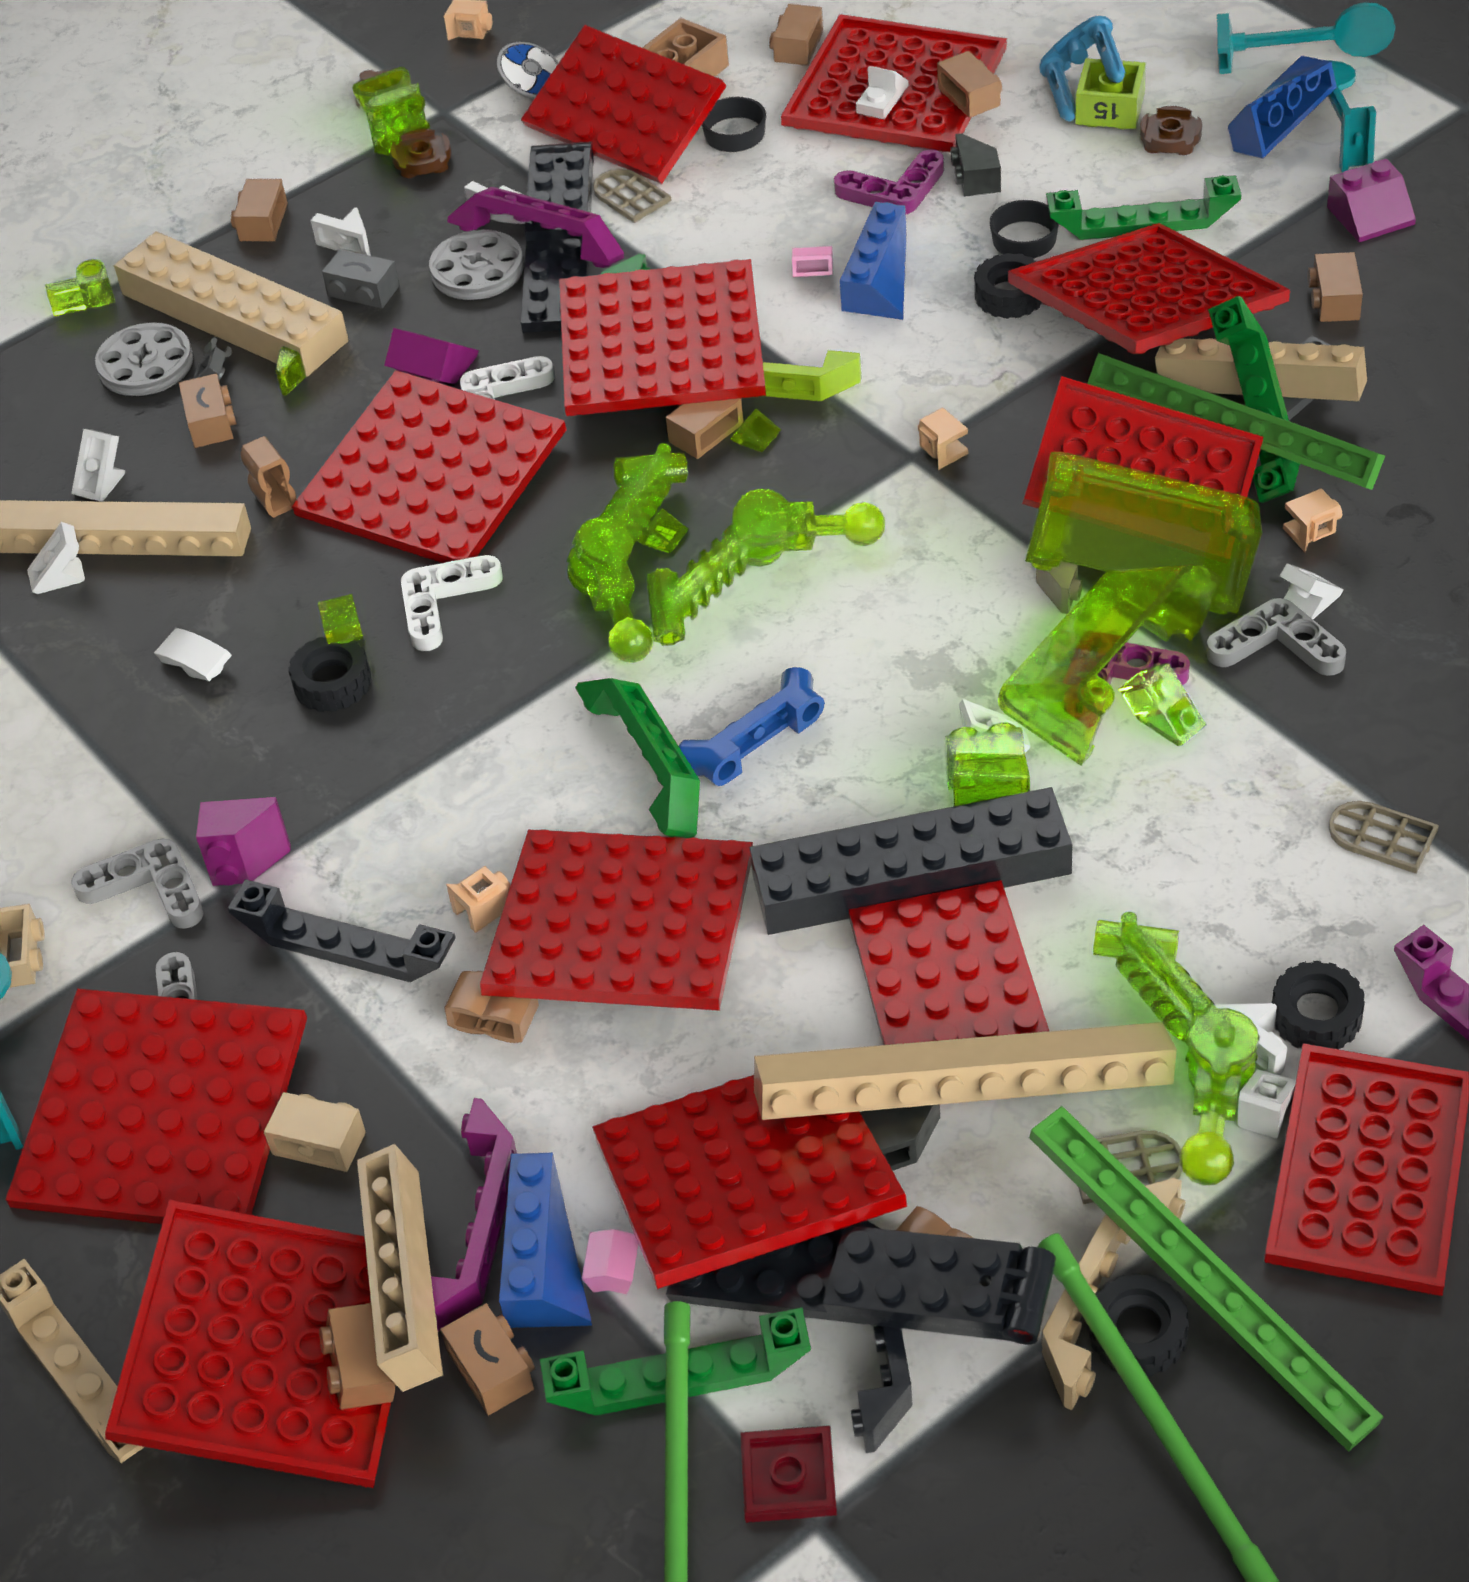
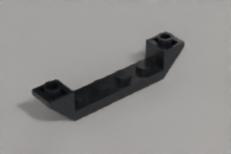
M246 879L228 906V911L232 916L271 946L406 982H412L440 968L456 938L455 933L419 924L409 940L286 908L280 888Z
M868 1220L850 1225L881 1229ZM843 1228L832 1232L842 1233ZM873 1326L877 1353L885 1352L887 1364L880 1365L882 1388L857 1391L859 1409L851 1410L854 1437L863 1436L866 1453L875 1452L912 1407L911 1380L901 1328Z

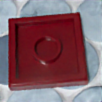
M830 1425L740 1432L746 1523L837 1516Z

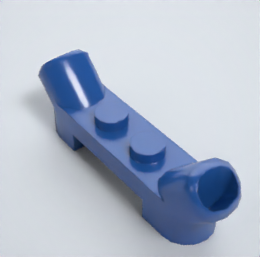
M801 667L786 669L781 676L780 691L765 702L759 703L745 716L736 722L730 723L723 731L710 740H683L679 744V748L696 775L705 776L713 784L723 786L742 774V758L789 726L799 734L812 725L822 714L825 704L824 699L813 691L814 679L812 674Z

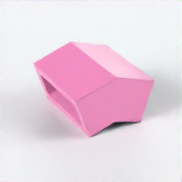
M832 246L792 248L793 277L833 275Z
M615 1229L590 1232L582 1280L592 1292L613 1291L627 1295L633 1281L638 1241L635 1234Z

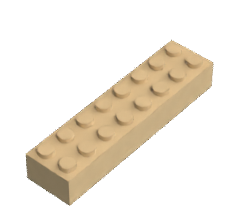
M157 231L114 264L122 295L278 364L281 351L285 368L305 377L313 373L349 341L342 311Z

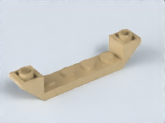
M1171 1178L1145 1186L1177 1218H1181L1186 1203L1185 1200L1181 1199V1180ZM1105 1214L1079 1262L1081 1273L1095 1295L1097 1292L1100 1293L1098 1285L1103 1276L1110 1278L1118 1260L1116 1251L1120 1244L1127 1245L1131 1239L1107 1214ZM1065 1289L1042 1330V1354L1063 1406L1073 1410L1079 1396L1085 1398L1088 1396L1096 1373L1091 1371L1092 1352L1074 1345L1081 1330L1082 1323L1079 1321L1082 1315Z
M23 1259L0 1274V1305L22 1339L108 1454L122 1463L144 1448L143 1446L105 1440V1430L117 1385L55 1306L46 1286L27 1261Z

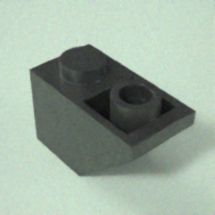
M962 133L955 134L956 147L950 148L952 166H955L956 185L962 184L964 196L1001 192V165L997 149Z
M940 1104L860 1112L892 1171L917 1163L940 1119Z

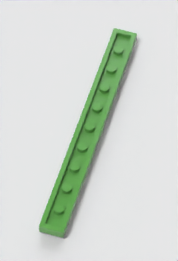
M1100 353L1097 355L1087 383L1262 436L1264 438L1261 449L1371 490L1374 487L1385 455Z
M1063 1106L1059 1107L1031 1129L1029 1139L1348 1452L1380 1424L1383 1416Z

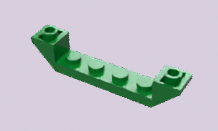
M1220 175L1204 178L1203 199L1090 208L1087 210H1082L1078 190L1046 193V200L1050 218L1079 239L1088 240L1116 237L1157 223L1174 231L1206 229L1241 200L1242 194L1236 175Z
M1236 296L1208 309L1216 340L1229 345L1231 348L1245 405L1289 421L1267 336L1242 297ZM1260 449L1261 466L1255 468L1253 480L1259 502L1264 503L1294 490L1300 463Z
M613 678L578 682L575 689L588 711L596 715L606 714L617 717L620 715L627 727L628 733L638 744L642 751V756L649 762L657 775L658 782L663 786L649 808L650 813L657 822L658 829L668 837L694 838L697 834L700 779L641 685Z
M803 1308L759 1316L761 1334L688 1348V1397L769 1382L810 1352L811 1344ZM584 1350L540 1359L547 1403L597 1416L665 1402L666 1353L591 1368L587 1366Z

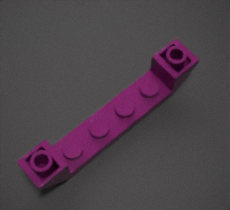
M490 187L474 194L451 213L447 219V223L458 225L459 229L463 231L478 230L479 227L490 223L491 214L512 215L513 219L517 221H535L540 223V226L543 228H561L567 230L569 235L582 236L581 259L591 261L593 266L608 268L611 267V264L624 259L622 248L600 215L496 187Z
M1423 924L1395 944L1394 952L1419 1000L1469 1041V984L1450 969L1454 949Z
M474 1098L470 1114H464L461 1124V1136L467 1139L472 1156L485 1157L484 1174L486 1179L484 1186H479L476 1191L475 1210L477 1214L475 1221L469 1222L466 1229L465 1244L467 1252L465 1259L460 1258L457 1263L456 1279L431 1276L438 1332L441 1331V1328L483 1304L507 1209L511 1154H517V1150L511 1133L481 1098Z

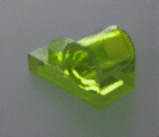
M90 259L80 263L76 268V278L45 284L54 316L116 302L105 264L101 260Z
M352 594L317 602L328 644H345L353 640L363 639Z

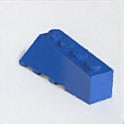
M1300 56L1252 103L1246 105L1228 125L1233 151L1264 158L1337 88L1332 62Z
M888 202L874 203L840 279L841 311L904 319L907 239L905 206Z
M553 1152L511 1154L499 1296L502 1314L511 1328L592 1326Z

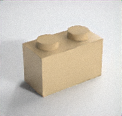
M283 1092L264 1130L272 1155L344 1172L348 1171L366 1133L359 1109L343 1102L335 1104L317 1100L308 1094L295 1095Z

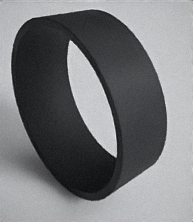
M747 97L719 99L702 123L707 143L711 147L725 152H739L756 146L765 135L766 110L758 101ZM729 118H746L758 124V126L750 131L733 135L720 134L710 130L716 123Z
M1018 200L1006 203L992 213L989 221L993 244L1003 255L1005 253L1023 254V256L1037 258L1048 253L1056 243L1059 223L1050 218L1048 205L1039 201ZM1016 222L1038 223L1048 228L1051 232L1041 239L1026 242L1009 240L998 234L1001 229Z

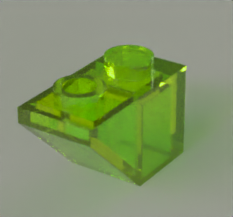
M1169 663L1142 669L1119 688L1137 720L1177 746L1185 744L1207 725Z

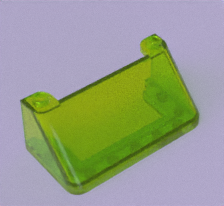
M1051 452L1043 479L1025 561L1030 562L1034 568L1043 571H1051L1053 567L1060 566L1061 562L1064 561L1202 595L1203 602L1207 604V608L1212 612L1227 614L1229 611L1238 614L1262 536L1259 504L1253 499L1242 495L1070 453Z
M1196 564L1116 568L1107 571L1003 683L998 695L1000 709L1013 720L1082 766L1092 755L1095 747L1093 741L1103 716L1111 708L1115 699V692L1112 686L1098 676L1099 672L1141 626L1165 642L1170 639L1171 635L1177 633L1186 634L1185 637L1192 641L1204 624L1223 578L1210 569Z

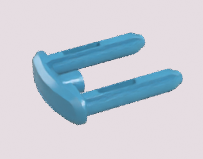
M1093 16L1076 26L1062 37L1040 61V72L1048 79L1061 118L1066 121L1075 119L1076 104L1065 71L1071 67V62L1074 64L1084 63L1085 58H1088L1087 49L1094 43L1096 44L1108 79L1119 83L1124 78L1125 69L1111 34L1113 23L1105 16Z

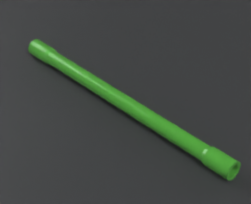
M1056 1233L1043 1239L1037 1247L1046 1249L1055 1255L1054 1276L1065 1287L1232 1554L1233 1562L1246 1582H1279L1259 1548L1249 1539L1081 1273L1080 1265L1061 1235Z
M673 1301L664 1306V1345L666 1347L664 1582H688V1346L690 1345V1305L681 1301Z

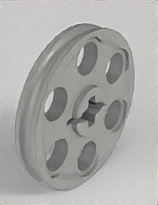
M472 230L454 235L439 244L431 254L429 268L433 284L443 294L457 299L478 300L498 295L511 288L523 273L524 261L520 245L511 236L494 230ZM489 243L496 244L495 246L489 248L483 247L484 245ZM458 248L465 249L462 252H452L453 250ZM507 257L514 258L513 260L507 262L501 261L502 259ZM445 267L452 268L451 270L445 272L439 271L440 269ZM496 276L502 277V278H500L499 280H496V281H489V280H488V279L491 278V277H496ZM464 281L471 282L470 284L465 286L457 285L458 283Z
M142 323L122 329L110 336L100 346L95 357L96 369L103 385L115 393L126 396H144L166 390L183 379L193 363V353L186 334L177 327L164 323ZM163 338H171L169 341L164 343L158 342L160 339ZM134 339L139 340L137 343L134 344H126L127 342ZM182 355L179 359L169 360L172 356ZM120 358L114 363H106L110 359ZM163 374L159 378L149 379L152 375ZM126 375L131 376L130 378H128V379H126V380H122V381H119V380H118V379H119L120 377H122V376H126Z

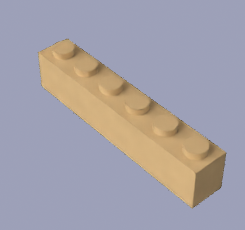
M1181 338L1173 341L1172 344L1160 346L1155 356L1157 374L1209 393L1243 395L1229 345L1212 338ZM1268 342L1283 397L1346 401L1360 400L1367 382L1364 347L1344 344L1335 346L1316 345L1314 343Z
M393 1144L358 1159L357 1163L377 1365L404 1392L443 1374L419 1172L396 1144Z

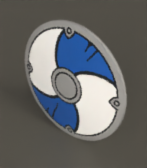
M528 42L510 43L501 49L497 57V69L504 82L514 91L530 98L537 96L559 63L547 50Z

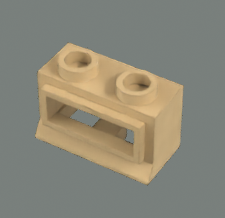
M30 904L0 908V953L6 957L12 970L9 988L35 984L36 972L43 970V957L40 948H37V942L44 941V925L41 918H35ZM22 937L21 960L10 962L11 939Z

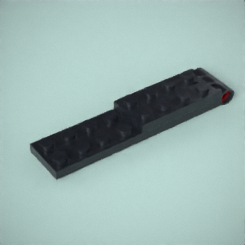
M592 142L531 146L527 196L591 213L594 154L591 150L593 149ZM528 221L525 222L526 254L521 313L522 333L561 331L559 279L574 276L584 277L588 276L589 261L581 259L582 236L569 235L567 230L561 228H543L538 222Z
M847 1226L843 1228L842 1233L829 1232L668 1285L666 1295L671 1302L681 1301L693 1305L763 1313H776L803 1308L804 1317L1005 1340L1023 1345H1032L1038 1342L1056 1257L1046 1249L1039 1247H1025L1022 1249L1020 1243Z

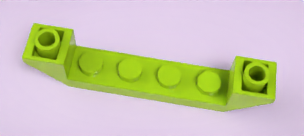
M828 350L823 367L763 362L766 396L823 401L860 383L862 379L860 353Z

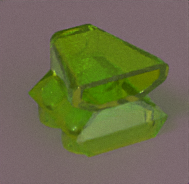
M405 67L395 68L355 83L352 86L353 94L367 116L375 153L390 155L391 145L394 141L395 146L402 141L401 135L416 129H430L424 112L425 99L421 95L419 83L411 84L410 74Z
M1001 722L992 725L987 731L978 732L971 727H961L945 736L948 790H953L954 806L1030 791V775L1021 727H1016L1008 722Z

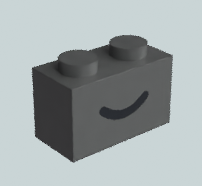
M342 249L338 250L322 271L328 297L383 309L400 286L395 261Z

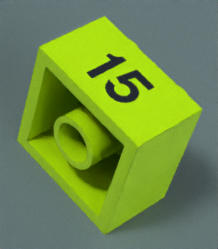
M1085 58L1076 91L1075 124L1089 127L1103 126L1116 127L1118 129H1136L1145 95L1146 62L1122 61L1125 69L1124 78L1121 82L1115 83L1108 79L1101 59Z

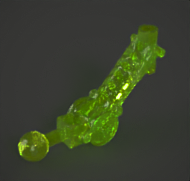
M666 443L658 445L655 455L615 459L613 465L614 479L619 488L599 518L590 519L581 525L572 542L575 546L571 549L566 561L569 562L567 575L571 584L580 592L589 595L595 611H609L614 624L608 635L609 649L616 658L628 663L644 660L651 652L653 633L643 621L634 619L629 607L636 585L627 562L633 544L641 537L650 519L653 518L664 498L671 490V483L686 482L688 476V462L684 453H670L671 447Z
M768 489L749 491L741 497L734 507L732 522L723 531L722 540L719 542L715 538L711 541L709 552L705 548L701 550L697 563L691 559L687 563L686 573L678 579V573L671 571L670 568L656 569V571L647 574L646 582L654 642H658L662 646H671L684 641V620L689 616L693 621L698 615V607L701 605L705 610L710 604L711 595L713 594L717 599L722 593L724 583L729 588L734 582L735 573L739 577L745 573L746 564L760 567L777 561L783 551L812 550L816 536L845 535L855 545L868 546L875 544L885 532L886 521L881 509L872 503L860 502L853 504L844 515L815 516L813 502H788L781 494Z
M1133 912L1123 913L1121 923L1098 920L1095 930L1093 955L1115 958L1118 971L1127 979L1132 988L1139 993L1142 1000L1151 1008L1156 1017L1163 1022L1165 1028L1189 1047L1185 1062L1189 1064L1188 1078L1195 1090L1193 1115L1200 1116L1198 1133L1187 1138L1179 1154L1180 1165L1183 1173L1191 1182L1202 1186L1217 1185L1227 1179L1234 1165L1233 1150L1223 1137L1226 1120L1235 1121L1240 1091L1255 1073V1061L1258 1059V1041L1260 1040L1258 1029L1253 1021L1242 1012L1229 1008H1217L1209 996L1202 991L1198 983L1190 977L1187 970L1176 961L1179 930L1138 925L1137 916Z

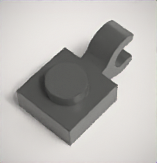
M213 337L204 347V358L198 363L193 379L217 373L220 380L225 372V368L222 367L223 363L231 355V348L228 346L224 351L220 350L216 346L217 338Z

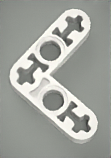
M538 356L466 372L460 378L461 390L495 400L496 397L548 386L554 380L553 363L547 357ZM504 377H515L510 381H500Z
M483 555L414 568L404 573L401 577V586L408 630L414 648L420 651H430L442 643L443 635L436 599L488 590L501 583L503 574L499 559L494 556ZM452 575L460 576V579L454 582L444 581L445 578ZM421 584L422 592L415 593V585ZM419 606L430 607L429 610L423 613L413 612ZM428 625L429 634L423 635L421 627Z

